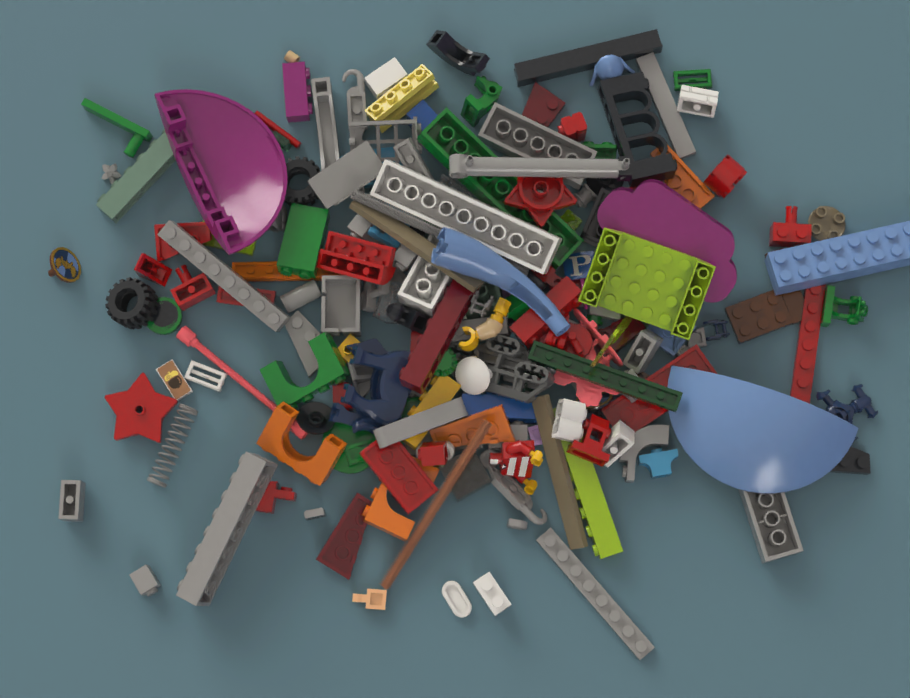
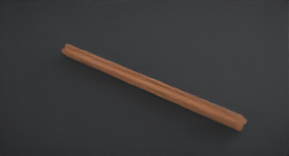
M486 419L482 420L484 422H481V426H478L477 433L474 432L475 434L473 435L475 437L472 436V441L468 443V447H465L467 449H464V453H461L460 460L457 459L458 461L456 462L458 464L455 463L454 470H451V474H448L450 476H447V480H444L446 483L443 482V487L440 486L441 488L439 489L441 491L437 492V497L434 496L436 499H433V503H430L432 505H429L430 507H427L429 509H426V513H423L425 516L422 515V520L418 521L420 524H418L419 526L416 525L415 532H412V536H409L411 538H408V542H405L407 545L404 544V549L401 548L402 550L400 551L402 553L398 554L397 561H394V565H391L393 567H390V571H387L389 573H386V577H383L385 580L382 579V584L379 583L384 589L391 588L393 581H395L397 575H399L398 573H400L402 567L408 561L410 554L413 553L415 546L421 540L420 538L425 534L424 532H426L428 525L430 526L432 519H434L433 517L442 507L441 505L447 499L449 492L452 491L451 488H453L454 484H456L455 482L460 478L459 476L464 472L467 463L469 464L471 457H473L472 455L481 445L480 443H482L484 436L486 437L488 430H490L489 428L492 426Z

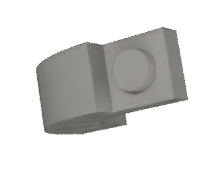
M650 425L635 432L634 445L619 457V463H626V466L623 465L622 477H625V482H634L636 457L642 449L650 446H668L669 425Z

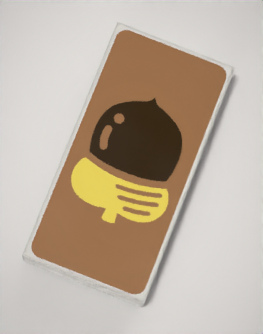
M173 359L156 369L173 398L177 401L193 392Z

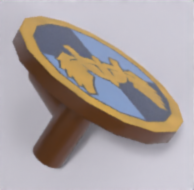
M58 247L51 252L50 266L52 269L48 271L49 276L53 277L56 275L66 283H73L78 280L81 275V266L75 254L64 247Z

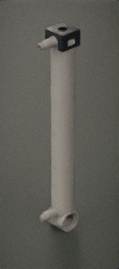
M452 154L449 156V176L458 179L468 176L616 178V181H630L633 175L632 157L619 156L618 159L473 157L465 154Z

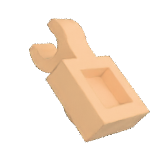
M367 589V594L353 593L352 602L366 603V609L385 610L387 590Z

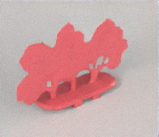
M574 308L573 313L580 323L579 325L584 326L594 339L589 354L584 358L594 362L601 360L599 363L610 366V360H612L617 366L622 367L623 363L610 346V339L607 335L601 336L598 332V325L594 320L589 322L577 308ZM568 315L565 319L569 324H573L569 322L570 316ZM545 333L540 338L539 342L545 344L546 336L548 333ZM598 344L604 352L608 349L606 351L608 356L598 358L594 346ZM557 370L553 374L555 378L554 383L557 385L566 386L572 382L576 383V396L581 403L586 404V407L598 406L602 399V392L612 395L619 394V392Z

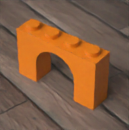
M283 401L274 409L256 444L265 452H269L277 457L280 462L292 467L295 472L307 477L313 484L321 486L330 476L347 443L331 433L324 439L316 455L305 456L300 454L293 448L289 439L290 428L299 411Z
M413 457L434 483L440 469L434 466H422L421 460ZM381 482L379 489L375 487L370 498L373 499L371 505H366L362 516L365 517L363 522L402 541H406L415 522L394 512L390 508L386 497L387 488Z

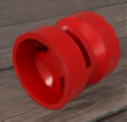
M549 329L545 344L565 351L569 342V333L565 332L557 337Z

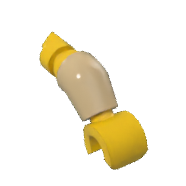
M500 297L494 307V314H491L490 318H487L484 323L478 325L476 330L467 326L462 327L464 333L471 335V338L466 342H459V347L464 351H472L477 347L478 339L482 341L496 337L503 328V317H506L511 302Z

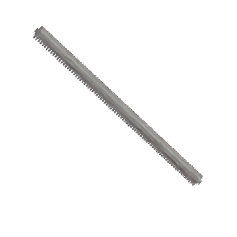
M355 189L352 192L351 199L381 213H386V215L394 219H399V221L405 224H410V226L416 229H421L425 233L432 234L436 238L442 229H439V226L437 228V225L435 227L431 223H426V220L424 222V219L422 221L420 218L413 217V214L411 216V213L409 214L407 211L404 213L402 209L401 211L400 208L398 210V207L393 208V206H389V203L387 205V202L384 204L385 202H380V200L378 201L374 197L371 198L372 196L369 198L368 195L367 197V194L365 195L363 192L358 193L359 190L356 192ZM510 259L507 260L523 274L528 275L530 268L527 269V267L525 268V266L519 263L516 264V262L514 263Z

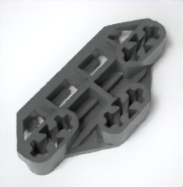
M498 334L496 337L487 339L486 343L478 345L472 351L462 350L458 342H452L448 347L456 354L457 365L462 359L467 357L465 355L476 356L487 365L488 369L492 371V378L488 388L485 390L486 392L529 404L537 399L535 397L537 394L550 388L555 380L554 375L549 370L528 360L529 352L523 344L514 338ZM455 369L452 374H453L454 378L456 379V377H455V371H456V369ZM530 371V372H531L532 374H534V375H537V374H538L539 376L545 377V378L539 379L537 376H534V375L531 376L530 374H527V373H524V372ZM503 376V380L513 383V386L505 385L502 383L501 386H499L498 382L500 377ZM525 383L528 384V388L534 389L532 392H522Z

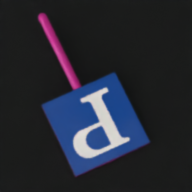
M594 250L572 253L563 262L565 277L568 276L572 281L580 280L581 290L594 257ZM584 304V308L588 309V305Z

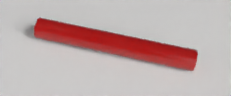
M259 111L254 113L268 128L298 149L302 143L262 113Z

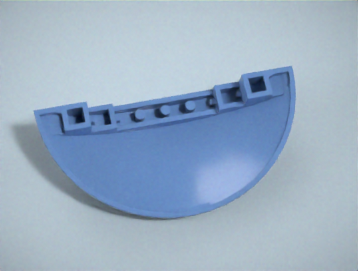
M671 366L667 387L683 393L676 413L668 410L672 428L678 441L689 457L703 471L733 488L747 492L774 494L800 489L812 484L830 472L842 460L851 447L859 429L834 414L778 391L724 375Z

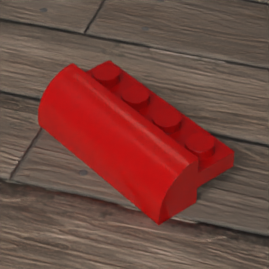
M329 231L325 249H320L316 268L378 285H385L392 279L396 267H393L396 248Z

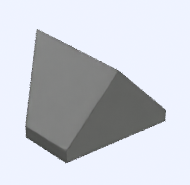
M348 362L355 390L361 397L365 398L370 392V380L373 369L352 365Z

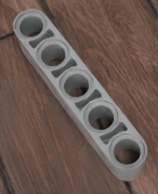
M462 397L377 428L373 432L381 449L468 416Z

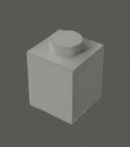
M147 564L129 574L139 593L143 596H152L158 592L157 588L161 586L151 567Z

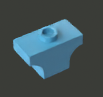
M662 448L653 449L650 454L637 457L638 465L645 466L649 470L651 479L670 476L672 474L671 462L679 457L678 450L662 451Z

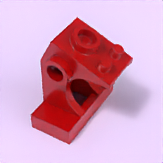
M594 414L589 419L586 418L582 424L584 429L582 441L574 440L571 442L566 452L601 467L604 466L610 458V454L602 451L605 439H608L611 433V428H609L610 421ZM590 435L594 436L598 441L591 439Z

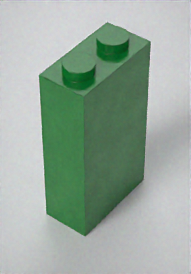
M295 203L291 204L277 261L278 272L285 276L297 275L303 279H316L320 249H323L330 220L329 209Z

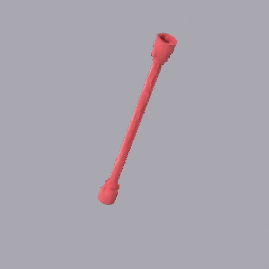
M184 326L179 330L176 338L189 347L191 345L193 348L198 349V351L213 361L220 369L224 370L226 374L237 381L244 389L248 390L265 406L274 411L277 406L274 402L259 392L257 388L200 343L196 338L197 335L191 329ZM295 419L290 431L303 440L308 433L300 428Z

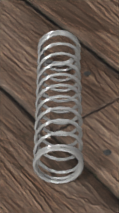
M179 404L178 406L182 410H176L177 413L182 417H173L174 420L181 425L170 424L171 427L178 432H167L171 437L175 439L165 438V442H167L171 446H161L163 450L170 454L163 452L158 453L160 457L167 461L157 459L155 460V462L163 468L152 467V469L160 475L149 474V477H147V481L166 488L167 484L155 479L152 476L169 480V477L160 473L156 469H160L171 473L173 471L165 467L164 465L160 464L159 462H164L171 465L176 464L170 461L169 459L165 458L161 454L171 456L174 458H179V456L170 452L164 447L182 451L181 448L173 445L167 440L185 444L184 441L178 439L170 433H175L178 435L188 437L187 434L183 433L182 431L176 429L173 426H178L191 430L190 427L181 423L177 419H182L194 423L192 419L184 416L179 411L196 416L199 413L196 409L184 404Z

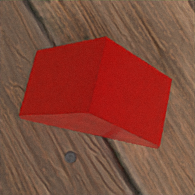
M141 253L134 271L138 276L165 287L172 269L145 253Z

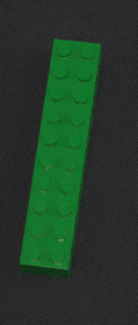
M447 107L417 138L448 170L449 156L452 154H465L473 157H497ZM468 176L458 179L481 202L539 228L527 210L504 204L507 196L517 185V177ZM555 212L552 213L542 228L562 238L550 265L556 270L584 240Z

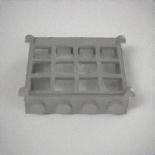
M417 117L409 120L357 122V119H353V122H348L350 128V151L366 141L362 140V126H376V140H367L368 143L377 144V156L381 162L387 159L399 164L400 159L396 152L395 157L381 158L380 144L394 143L396 146L398 143L406 140L398 139V125L412 124L411 139L418 152L422 154V144L418 143L417 140L418 135L421 133V123L417 124ZM394 125V139L380 140V126ZM362 187L361 189H359L358 193H359V192H360V193L363 192V194H364V193H365L364 187Z

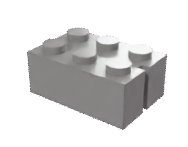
M322 275L321 333H330L331 336H340V333H343L344 336L349 334L361 336L362 280L346 275Z

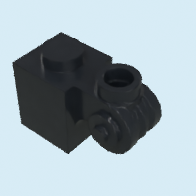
M392 303L386 309L387 316H389L391 321H397V323L420 334H424L427 321L431 318L409 306L404 305L403 307L401 303Z

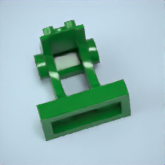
M477 76L474 84L483 97L476 99L470 94L465 98L461 111V116L473 128L492 109L494 103H497L502 90L498 83L486 80L485 76Z
M827 285L820 326L828 327L831 319L847 321V324L858 325V322H864V317L868 315L866 301L860 296H850V300L834 296L835 286ZM838 305L849 306L848 314L837 313Z

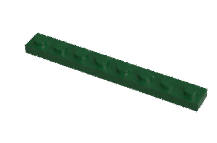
M535 340L528 356L529 361L675 413L683 394L674 389L600 363L595 366L597 362Z

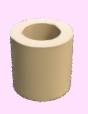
M289 50L284 60L288 63L299 62L300 56Z

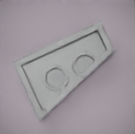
M297 310L285 324V327L310 378L318 370V362L308 341L317 337L320 333Z

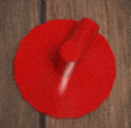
M570 324V328L566 331L569 333V342L565 351L584 358L592 348L591 334L584 326Z

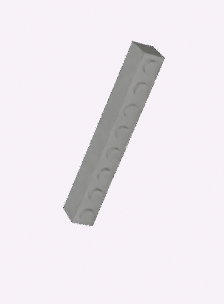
M168 220L157 234L275 332H280L291 318L176 222Z

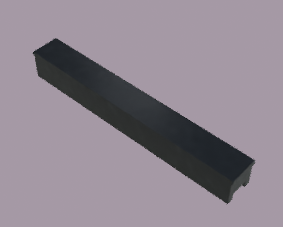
M655 29L515 63L514 72L517 87L594 69L595 64L605 55H616L621 57L623 61H628L652 52L654 54L661 53L663 45L661 44L658 31Z

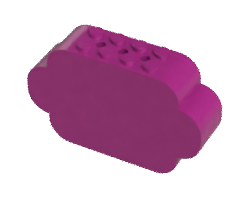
M650 179L640 183L635 191L627 187L616 188L608 194L600 205L597 219L602 229L605 227L622 231L697 257L716 266L704 301L710 303L719 302L725 299L734 288L737 280V271L731 259L735 249L732 232L665 183Z

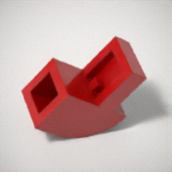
M270 481L256 511L274 514L276 499L296 502L297 494L292 492L293 489L289 487H281V490H278L279 483L277 481Z

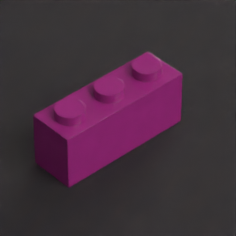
M305 61L282 63L288 123L310 121V114H313L312 103H309V97L312 96L311 85L307 84V79H310V68H306Z

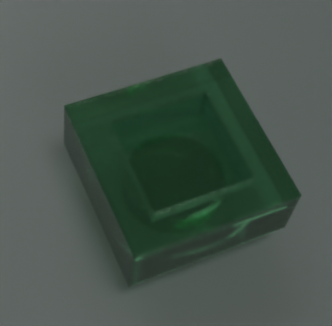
M274 131L273 134L281 150L284 149L288 152L292 147L290 140Z

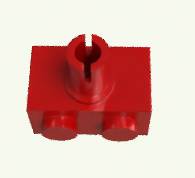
M786 206L785 223L773 222L770 227L769 246L790 248L811 243L812 225L798 224V207Z
M186 265L181 266L184 273H182L179 267L175 269L182 284L170 291L182 311L216 294L206 274L201 273L192 278Z

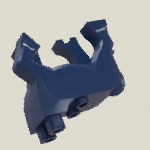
M373 338L346 346L354 355L353 359L350 358L349 364L373 369L370 380L371 400L361 397L352 385L344 384L343 389L346 390L344 397L341 396L340 402L349 404L356 411L353 413L349 412L343 405L333 403L329 421L352 426L353 433L366 430L374 434L373 430L398 421L404 411L407 397L411 393V389L402 386L399 379V373L403 367H406L411 351L388 352L377 339Z

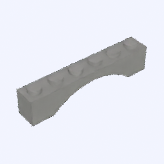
M330 77L311 79L321 171L340 157Z

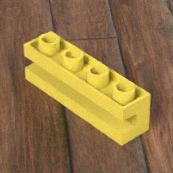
M423 64L365 109L370 121L400 120L420 101L426 99L439 88L438 83L434 80L433 73ZM392 125L380 126V132H385Z

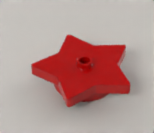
M517 177V185L504 201L505 205L527 210L541 229L554 210L577 203V199L563 184V178Z
M143 372L127 391L105 395L106 401L117 416L114 439L116 441L141 435L161 443L163 419L178 404L176 399L157 393ZM142 407L143 411L137 413L138 408Z

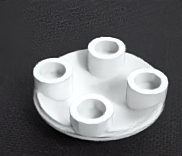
M470 356L458 363L455 377L464 392L478 395L488 388L492 378V371L488 369L481 359L476 356Z

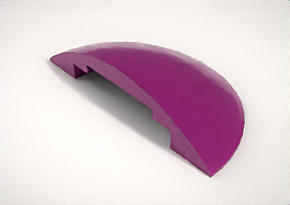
M192 89L155 93L156 103L172 152L186 186L206 225L228 255L248 247L271 227L280 213L285 200L287 167L283 152L274 134L248 108L219 94Z

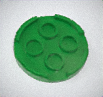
M335 422L333 428L323 434L322 442L331 433L346 442L347 446L374 438L375 435L366 430L353 433L352 426ZM343 451L334 469L345 474H356L364 471L369 466L365 461L349 466Z

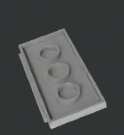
M366 140L307 182L324 207L328 209L350 197L355 189L357 191L377 178L383 163Z

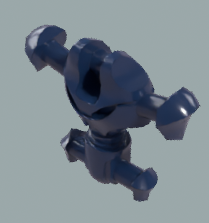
M862 384L853 386L852 391L855 392L858 399L852 400L849 405L838 400L833 401L828 395L830 390L817 392L816 398L826 403L827 412L851 424L853 423L854 414L861 413L863 409L867 412L868 418L874 419L878 414V410L875 411L871 405V398L867 394L865 395L861 389L863 387Z

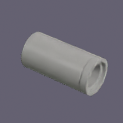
M313 279L279 297L287 312L290 313L321 297L322 294Z

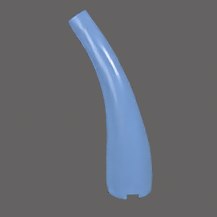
M446 227L442 228L437 237L439 240L436 249L433 248L431 263L459 274L482 280L511 293L533 309L557 337L570 328V324L555 304L515 266L478 240Z

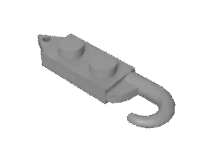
M347 70L342 77L343 82L346 81L349 75L357 77V86L347 91L348 122H353V119H357V122L367 121L364 76L359 70ZM362 126V136L365 130H368V126Z
M492 466L488 468L492 478L491 483L517 510H520L534 524L542 525L546 523V512L540 509L542 518H539L531 511L533 502L530 495L511 476L502 475L500 470Z

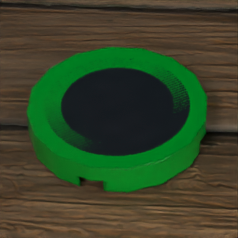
M159 297L157 300L159 307L156 308L158 311L157 315H153L154 320L152 322L148 321L149 325L147 327L156 334L169 335L180 327L183 316L182 310L173 299Z

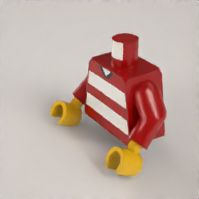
M534 440L502 443L500 453H489V464H499L502 475L512 476L521 484L524 483L526 485L524 491L528 495H532L537 488V482L532 479L528 480V478H531L533 465L540 466L543 462V454L539 450L535 451Z

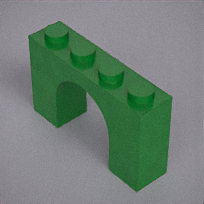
M324 332L308 341L318 362V374L315 380L308 386H297L291 380L282 361L275 360L260 369L277 406L284 401L296 409L299 403L311 401L314 399L313 395L317 393L322 394L330 390L329 386L334 383L340 384L344 382L346 377L351 374L330 333Z

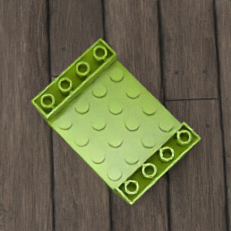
M604 227L578 301L596 308L597 306L671 331L672 335L690 340L716 266L697 257L640 237Z

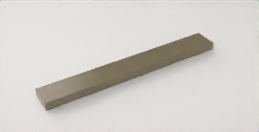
M355 200L351 202L350 209L474 293L483 285L484 281L462 275L431 263L433 248L436 249L437 246L401 221Z
M549 394L536 397L537 399L532 401L568 544L570 550L584 548L588 546L562 443L560 439L552 438V428L555 421Z

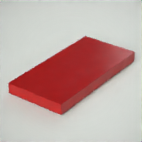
M375 440L359 453L408 515L439 490L401 442L380 449L377 440Z

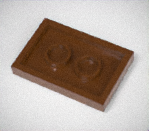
M774 290L724 309L739 344L793 323L782 295L775 296Z

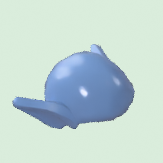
M612 54L605 55L595 64L589 85L593 86L598 77L601 80L622 76L623 70L631 74L635 73V71L621 57Z

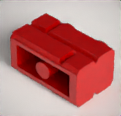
M581 112L572 114V117L566 116L561 118L560 125L557 126L558 133L576 142L585 140L587 124Z

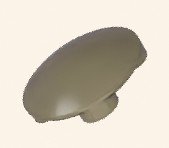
M819 206L810 214L808 224L812 225L811 235L818 241L842 236L845 231V215L833 207Z

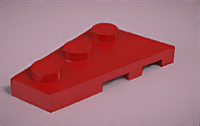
M205 222L177 223L201 244L212 241V233ZM165 224L154 225L158 262L180 254L157 235Z

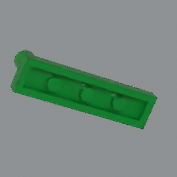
M86 98L81 103L86 111L133 134L123 152L127 156L134 158L143 140L151 141L153 136L149 130Z

